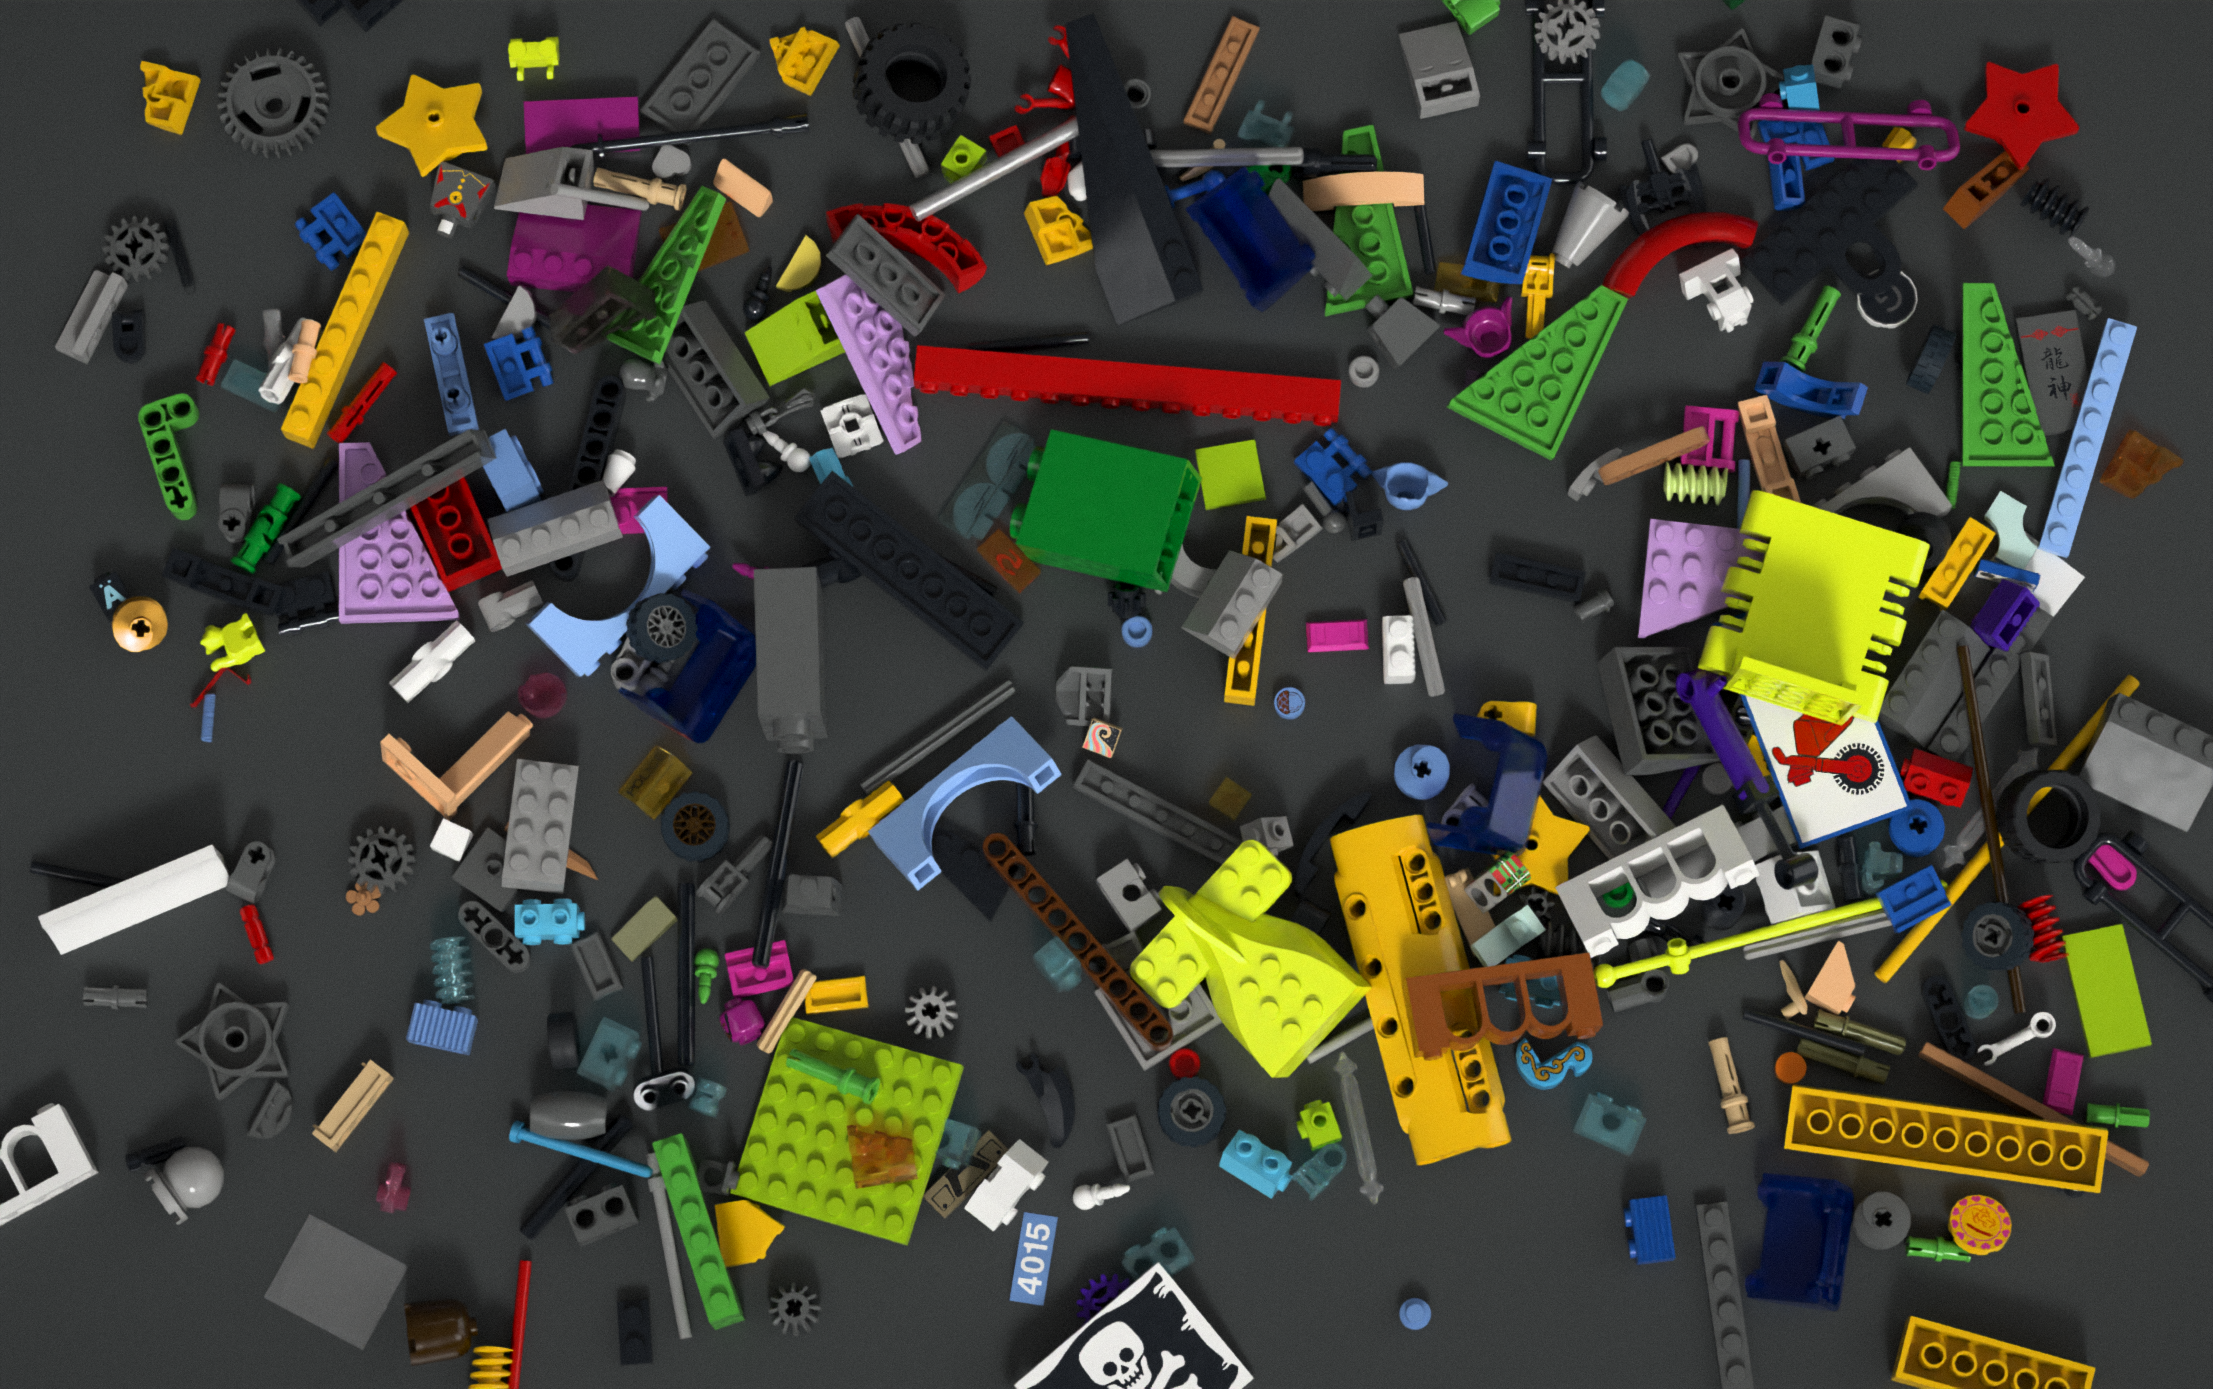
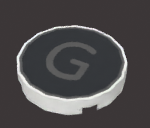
M1879 269L1871 272L1868 275H1875L1879 271ZM1901 272L1897 283L1887 293L1877 297L1857 295V309L1863 319L1872 326L1879 328L1888 327V329L1896 328L1906 323L1913 315L1918 301L1917 290L1912 280Z

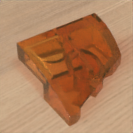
M2128 430L2099 482L2121 495L2134 499L2143 493L2148 485L2156 484L2163 479L2162 476L2174 467L2179 468L2182 466L2184 460L2165 447L2157 446L2137 431Z
M855 1125L847 1126L856 1189L918 1179L912 1139L901 1136L890 1137L886 1133L876 1130L874 1134L858 1131Z

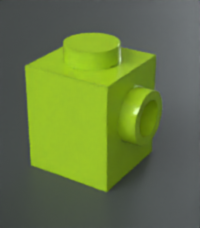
M960 135L941 163L943 177L949 183H953L983 167L987 160L986 150Z
M1316 1100L1304 1105L1305 1110L1300 1112V1120L1296 1122L1301 1139H1308L1312 1151L1341 1141L1342 1135L1330 1102L1322 1104L1321 1100Z

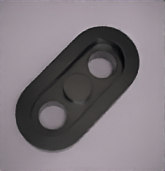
M681 1067L643 1077L634 1085V1100L640 1108L645 1110H653L686 1100L694 1092V1078L690 1071ZM677 1083L685 1085L681 1090H676L674 1086ZM647 1092H653L655 1094V1096L651 1099H646L644 1097V1095Z

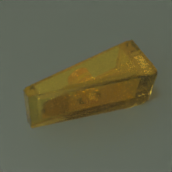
M1439 262L1434 286L1435 291L1442 292L1443 289H1446L1451 294L1475 297L1476 300L1497 303L1501 283L1462 275L1463 265Z

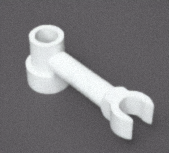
M2039 1012L2032 1017L2030 1025L2020 1030V1032L2018 1031L2012 1036L2007 1037V1039L2005 1038L1993 1045H1982L1977 1053L1983 1050H1990L1993 1054L1992 1059L1985 1062L1984 1066L1992 1065L1998 1056L2036 1036L2039 1038L2049 1037L2055 1030V1019L2047 1012ZM2037 1022H2045L2048 1027L2047 1030L2040 1031L2036 1026Z

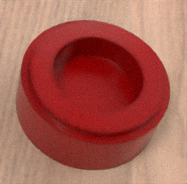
M1181 1048L1175 1051L1169 1061V1068L1173 1076L1179 1080L1183 1077L1193 1078V1076H1196L1200 1070V1059L1197 1053L1188 1048Z

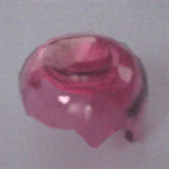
M548 672L530 675L529 680L518 688V701L527 713L540 719L556 715L567 701L568 693L565 684L558 676Z

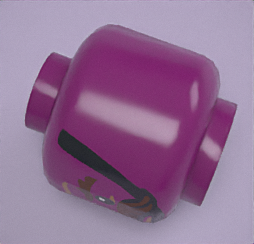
M737 997L724 1004L726 1010L721 1013L719 1022L729 1041L739 1042L742 1046L762 1035L761 1030L765 1026V1021L754 1001H742L740 997Z

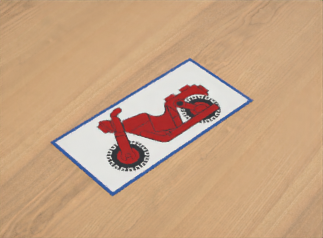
M1746 612L1736 615L1734 617L1740 620H1744ZM1716 622L1713 624V626L1727 628L1739 633L1741 632V630L1726 626L1720 622ZM1740 694L1773 781L1780 793V799L1800 849L1913 809L1878 720L1876 723H1872L1851 716L1841 726Z

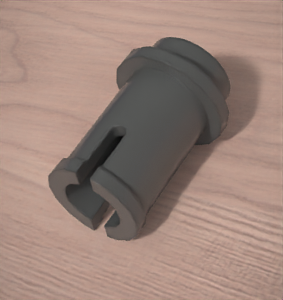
M1606 589L1603 591L1597 590L1596 595L1578 605H1574L1573 608L1580 622L1584 623L1603 611L1609 612L1610 607L1614 606V602Z

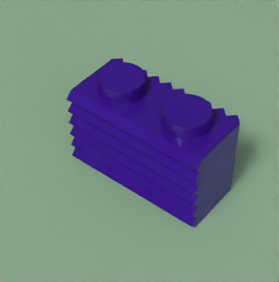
M2002 579L1998 587L1991 591L1989 599L1981 611L1974 615L1972 624L1969 627L1985 644L2003 651H2009V646H2012V642L2016 641V637L2019 636V632L2023 631L2026 622H2029L2030 617H2033V612H2036V607H2040V602L2028 588Z

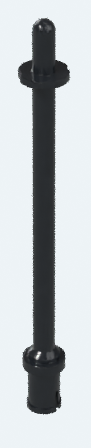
M807 113L780 117V114H776L768 122L603 141V136L600 133L597 134L598 141L574 144L570 148L593 150V154L599 153L600 161L605 160L606 152L769 133L778 139L783 138V135L809 133Z

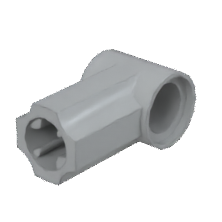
M533 580L505 593L496 592L490 594L478 602V606L491 632L504 629L511 625L515 618L544 606Z

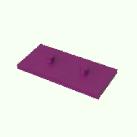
M638 97L524 101L526 154L559 147L570 148L572 145L579 143L598 141L597 134L600 133L603 136V141L640 136ZM640 149L623 150V151H615V152H632V151H640Z

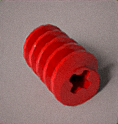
M2053 895L2035 897L2017 907L2026 913L2027 918L2032 922V930H2034V944L2030 950L2036 951L2029 955L2030 961L2044 963L2069 956V953L2059 952V949L2066 945V941L2056 940L2055 938L2063 930L2052 927L2060 919L2059 917L2049 916V913L2056 909V905H2048L2046 901L2053 897Z

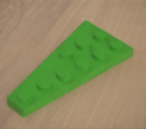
M1369 125L1345 130L1341 154H1373L1377 158V169L1375 172H1384L1374 126ZM1340 172L1339 174L1357 173V172ZM1392 203L1336 206L1333 233L1360 259L1372 274V277L1347 301L1340 294L1334 297L1327 290L1325 316L1363 309L1377 294L1386 303L1395 302L1400 297L1404 299L1413 298L1414 293Z

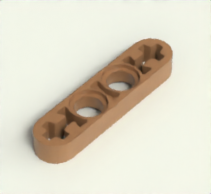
M1704 426L1697 427L1612 461L1601 467L1598 473L1604 485H1610L1697 450L1708 444L1710 438Z

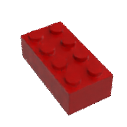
M465 477L411 507L448 592L502 569L493 540Z

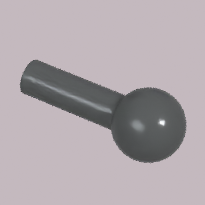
M1313 481L1303 487V490L1323 515V527L1330 533L1341 532L1347 523L1345 514L1340 510L1333 509Z

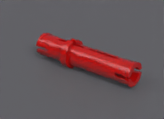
M381 362L378 369L350 405L343 407L341 410L343 414L332 428L328 430L327 435L338 444L344 443L355 426L362 424L364 421L363 416L379 398L394 376L397 375V372L386 363Z

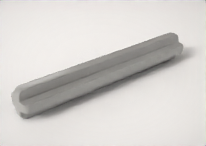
M1418 577L1407 578L1403 581V587L1409 613L1414 618L1413 630L1428 695L1430 697L1444 694L1445 688L1420 580Z

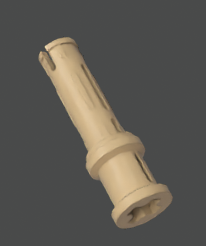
M599 167L595 172L593 181L595 187L646 198L653 205L662 203L674 206V209L678 211L683 207L687 190L685 184H680L679 186L662 182L660 178H653L652 181Z
M1728 1038L1712 1040L1708 1044L1723 1095L1720 1105L1722 1109H1725L1729 1123L1727 1132L1728 1134H1735L1753 1129L1755 1124L1753 1121H1750L1746 1106L1748 1098L1741 1092Z

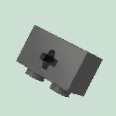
M1841 416L1787 438L1782 445V449L1797 479L1804 476L1807 479H1812L1824 472L1823 468L1834 464L1835 467H1839L1848 463L1851 460L1850 456L1853 455L1856 449ZM1816 445L1820 449L1826 448L1824 455L1820 451L1814 452Z

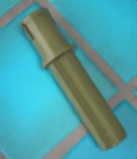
M1818 1009L1814 1019L1813 1028L1815 1029L1817 1028L1896 1055H1901L1905 1049V1038L1852 1021L1850 1016L1847 1015L1844 1018Z
M1806 1038L1800 1040L1797 1048L1799 1055L1854 1073L1853 1077L1855 1078L1858 1075L1882 1085L1885 1084L1888 1071L1890 1070L1889 1065L1864 1058V1055L1857 1056Z

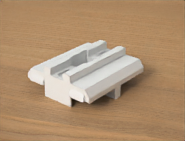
M866 394L837 402L820 411L838 458H844L849 455L853 456L860 451L869 450L871 447L884 442ZM856 420L859 429L848 433L845 422Z

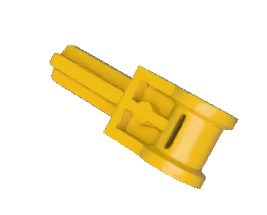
M1550 253L1549 256L1531 255L1521 290V297H1528L1525 333L1527 339L1533 338L1544 329L1546 298H1552L1555 262V254Z

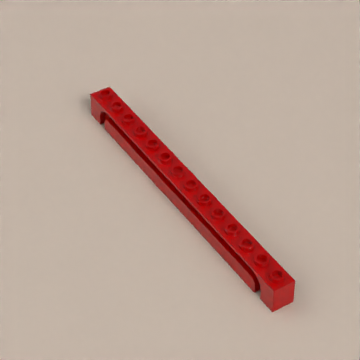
M917 345L914 371L915 388L927 394H936L938 390L950 391V394L954 396H968V393H978L981 397L987 399H997L998 395L1011 396L1010 398L1015 401H1028L1029 398L1041 399V402L1047 404H1057L1059 400L1071 401V404L1075 406H1088L1089 403H1099L1102 407L1108 409H1117L1119 405L1132 406L1131 409L1136 411H1149L1150 408L1162 409V412L1168 414H1178L1180 410L1192 411V414L1196 416H1209L1210 413H1219L1229 419H1238L1241 415L1253 416V419L1256 421H1270L1271 418L1283 419V422L1289 424H1299L1301 420L1313 421V424L1317 426H1331V423H1338L1341 380L920 345Z

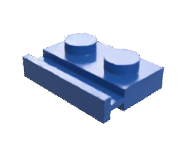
M1927 865L1875 893L1895 933H1899L1952 905L1932 865Z

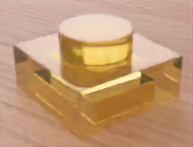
M1226 777L1210 799L1209 805L1235 821L1252 797V794Z

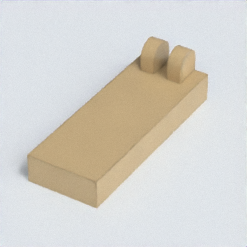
M1468 867L1457 871V873L1447 875L1445 880L1456 919L1470 947L1474 942L1492 930L1495 924L1489 911L1482 913L1464 890L1474 879ZM1470 948V950H1471L1473 956L1476 957V955L1474 954V952H1473L1472 949Z

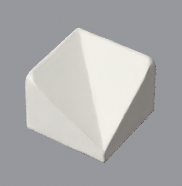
M443 819L430 847L433 851L461 862L471 842L473 833L466 828Z

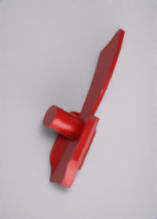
M1070 116L1066 121L1074 118L1075 116ZM1068 141L1058 146L1055 157L1046 159L1040 177L1043 197L1057 196L1065 187L1068 173L1071 169L1070 163L1066 162L1069 155Z

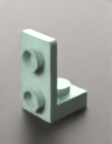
M1526 905L1474 942L1470 948L1484 967L1495 966L1546 929L1531 908Z

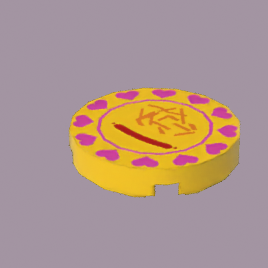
M1983 1195L1967 1196L1959 1200L1952 1208L1948 1220L1949 1232L1951 1231L1957 1246L1968 1253L1976 1255H1988L1989 1252H1997L2002 1249L2010 1237L2012 1227L2009 1213L2003 1205L1993 1198Z

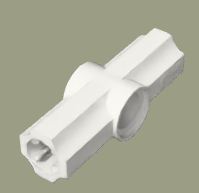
M300 318L288 339L280 345L270 361L272 366L258 389L261 397L266 401L278 405L281 404L294 384V381L288 379L294 357L292 353L293 345L297 344L302 320L312 319ZM319 329L316 344L323 333L321 329Z
M456 620L434 642L430 641L424 644L413 655L412 662L393 678L389 684L409 703L431 681L436 682L441 679L452 667V662L473 644L475 639Z

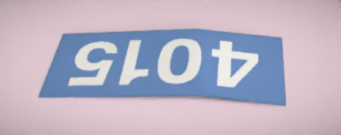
M1024 1212L1009 1301L1044 1306L1058 1217Z

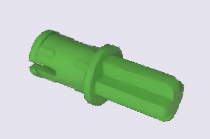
M2087 1103L2086 1123L2112 1124L2114 1128H2118V1125L2146 1128L2149 1125L2150 1112L2148 1109L2121 1107L2120 1103H2116V1106Z

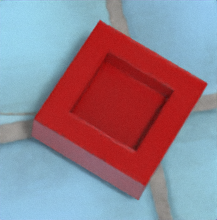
M1017 125L989 136V141L997 158L1025 144Z

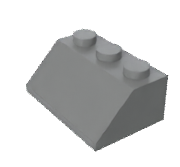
M1229 550L1181 628L1235 659L1280 587L1283 574L1256 558Z

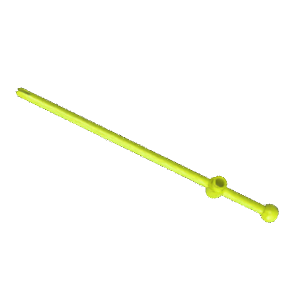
M1940 880L1944 890H1946L1948 887L1947 883L1944 880ZM1875 897L1691 947L1686 946L1684 939L1674 938L1668 941V948L1665 954L1616 967L1608 964L1596 966L1593 971L1595 983L1601 988H1608L1614 984L1616 979L1667 965L1673 974H1684L1689 971L1691 959L1878 910L1882 906L1878 898Z

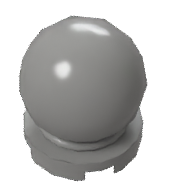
M185 1147L176 1151L166 1161L163 1172L159 1171L157 1173L152 1167L142 1174L147 1182L151 1179L154 1180L155 1183L151 1185L152 1190L169 1215L173 1212L177 1213L174 1221L178 1226L189 1219L185 1213L188 1210L187 1208H201L210 1204L220 1194L224 1184V1169L220 1160L211 1151L201 1147Z

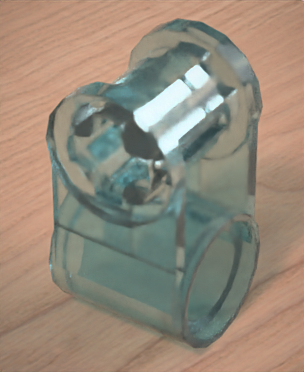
M1327 1144L1292 1175L1291 1181H1297L1309 1194V1200L1313 1201L1346 1167V1151L1339 1144ZM1329 1151L1339 1152L1342 1156V1162L1335 1167L1328 1166L1324 1161L1326 1153ZM1306 1175H1307L1316 1185H1313V1184L1306 1178Z

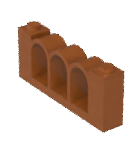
M1590 953L1409 977L1402 984L1415 1058L1424 1057L1425 1061L1442 1058V1054H1446L1449 1048L1454 1051L1471 1049L1480 1042L1483 1036L1488 1041L1497 1045H1508L1516 1042L1526 1030L1539 1039H1551L1559 1036L1566 1029L1567 1036L1577 1035V1039H1587L1596 1036L1595 1033L1603 1026ZM1556 976L1563 1010V1020L1560 1024L1554 1026L1544 1025L1534 1017L1526 980ZM1514 982L1520 1014V1027L1511 1032H1504L1497 1029L1489 1019L1483 986ZM1471 988L1478 1031L1474 1036L1460 1038L1454 1035L1446 1025L1440 992Z

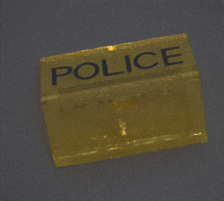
M656 745L618 793L634 803L649 818L655 820L693 772L673 754Z

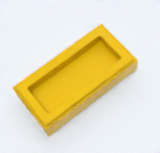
M865 976L815 981L805 997L806 1014L812 1015L869 1008Z

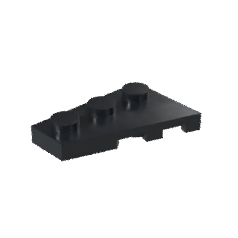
M936 826L932 835V853L935 862L942 871L940 873L991 923L1009 889V885L986 860L982 848ZM1013 866L1009 870V875L1012 878H1015L1019 867Z

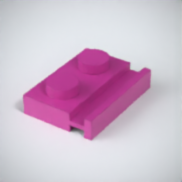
M667 487L619 488L615 496L610 497L622 534L645 533L633 516L654 495H660L668 503Z
M785 940L773 942L768 968L753 966L754 947L724 954L734 998H742L789 987L794 982Z

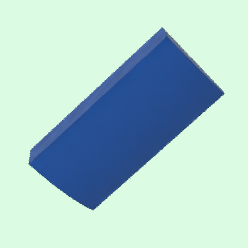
M1498 161L1494 162L1462 268V275L1497 283H1523L1553 178Z

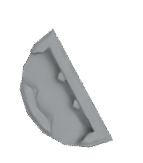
M523 285L518 286L491 338L499 339L513 334L515 340L523 337L521 330L534 326L537 316L535 302L531 297L530 291Z

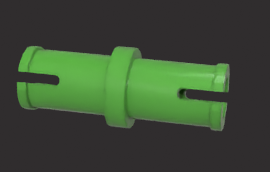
M1908 1236L1906 1240L1909 1243L1905 1248L1906 1256L1933 1258L1937 1262H1941L1942 1259L1970 1262L1971 1259L1967 1251L1957 1246L1954 1241H1946L1943 1237L1936 1236L1935 1239Z

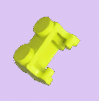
M546 37V40L542 42H523L522 38L510 39V43H508L509 62L511 68H518V81H524V68L547 67V79H554V65H559L560 61L558 37Z

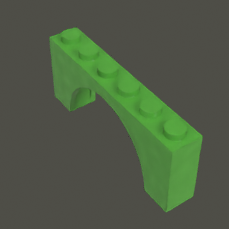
M682 1133L653 1142L652 1145L709 1323L717 1330L745 1320L736 1290L729 1276L712 1227L689 1143Z

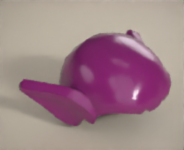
M1507 296L1498 308L1485 306L1475 309L1465 317L1461 327L1444 328V335L1453 338L1466 347H1471L1480 357L1491 358L1507 350L1511 344L1510 327L1512 325L1511 310L1513 299Z

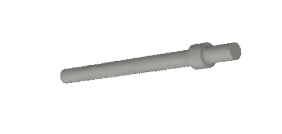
M650 1153L646 1157L647 1163L653 1171L650 1179H648L649 1191L653 1192L679 1338L686 1339L692 1337L665 1192L667 1189L656 1154Z

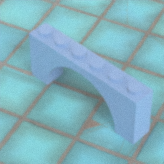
M654 495L633 516L639 522L647 537L650 547L651 565L649 576L642 592L629 607L605 619L582 620L563 613L552 603L547 602L526 623L576 676L581 677L584 673L587 676L591 675L601 664L598 659L605 652L610 655L621 645L622 641L619 638L627 631L626 621L629 619V612L635 608L636 603L656 594H664L670 587L673 590L677 589L687 578L684 573L691 566L696 569L708 558L705 552L710 546L660 495Z
M1011 716L999 724L995 730L980 742L974 744L970 750L955 762H952L934 779L927 782L923 788L908 800L902 802L898 808L880 820L868 833L878 848L918 891L942 872L933 857L932 835L940 815L956 797L976 785L997 780L1022 783L1038 794L1062 774L1049 754Z

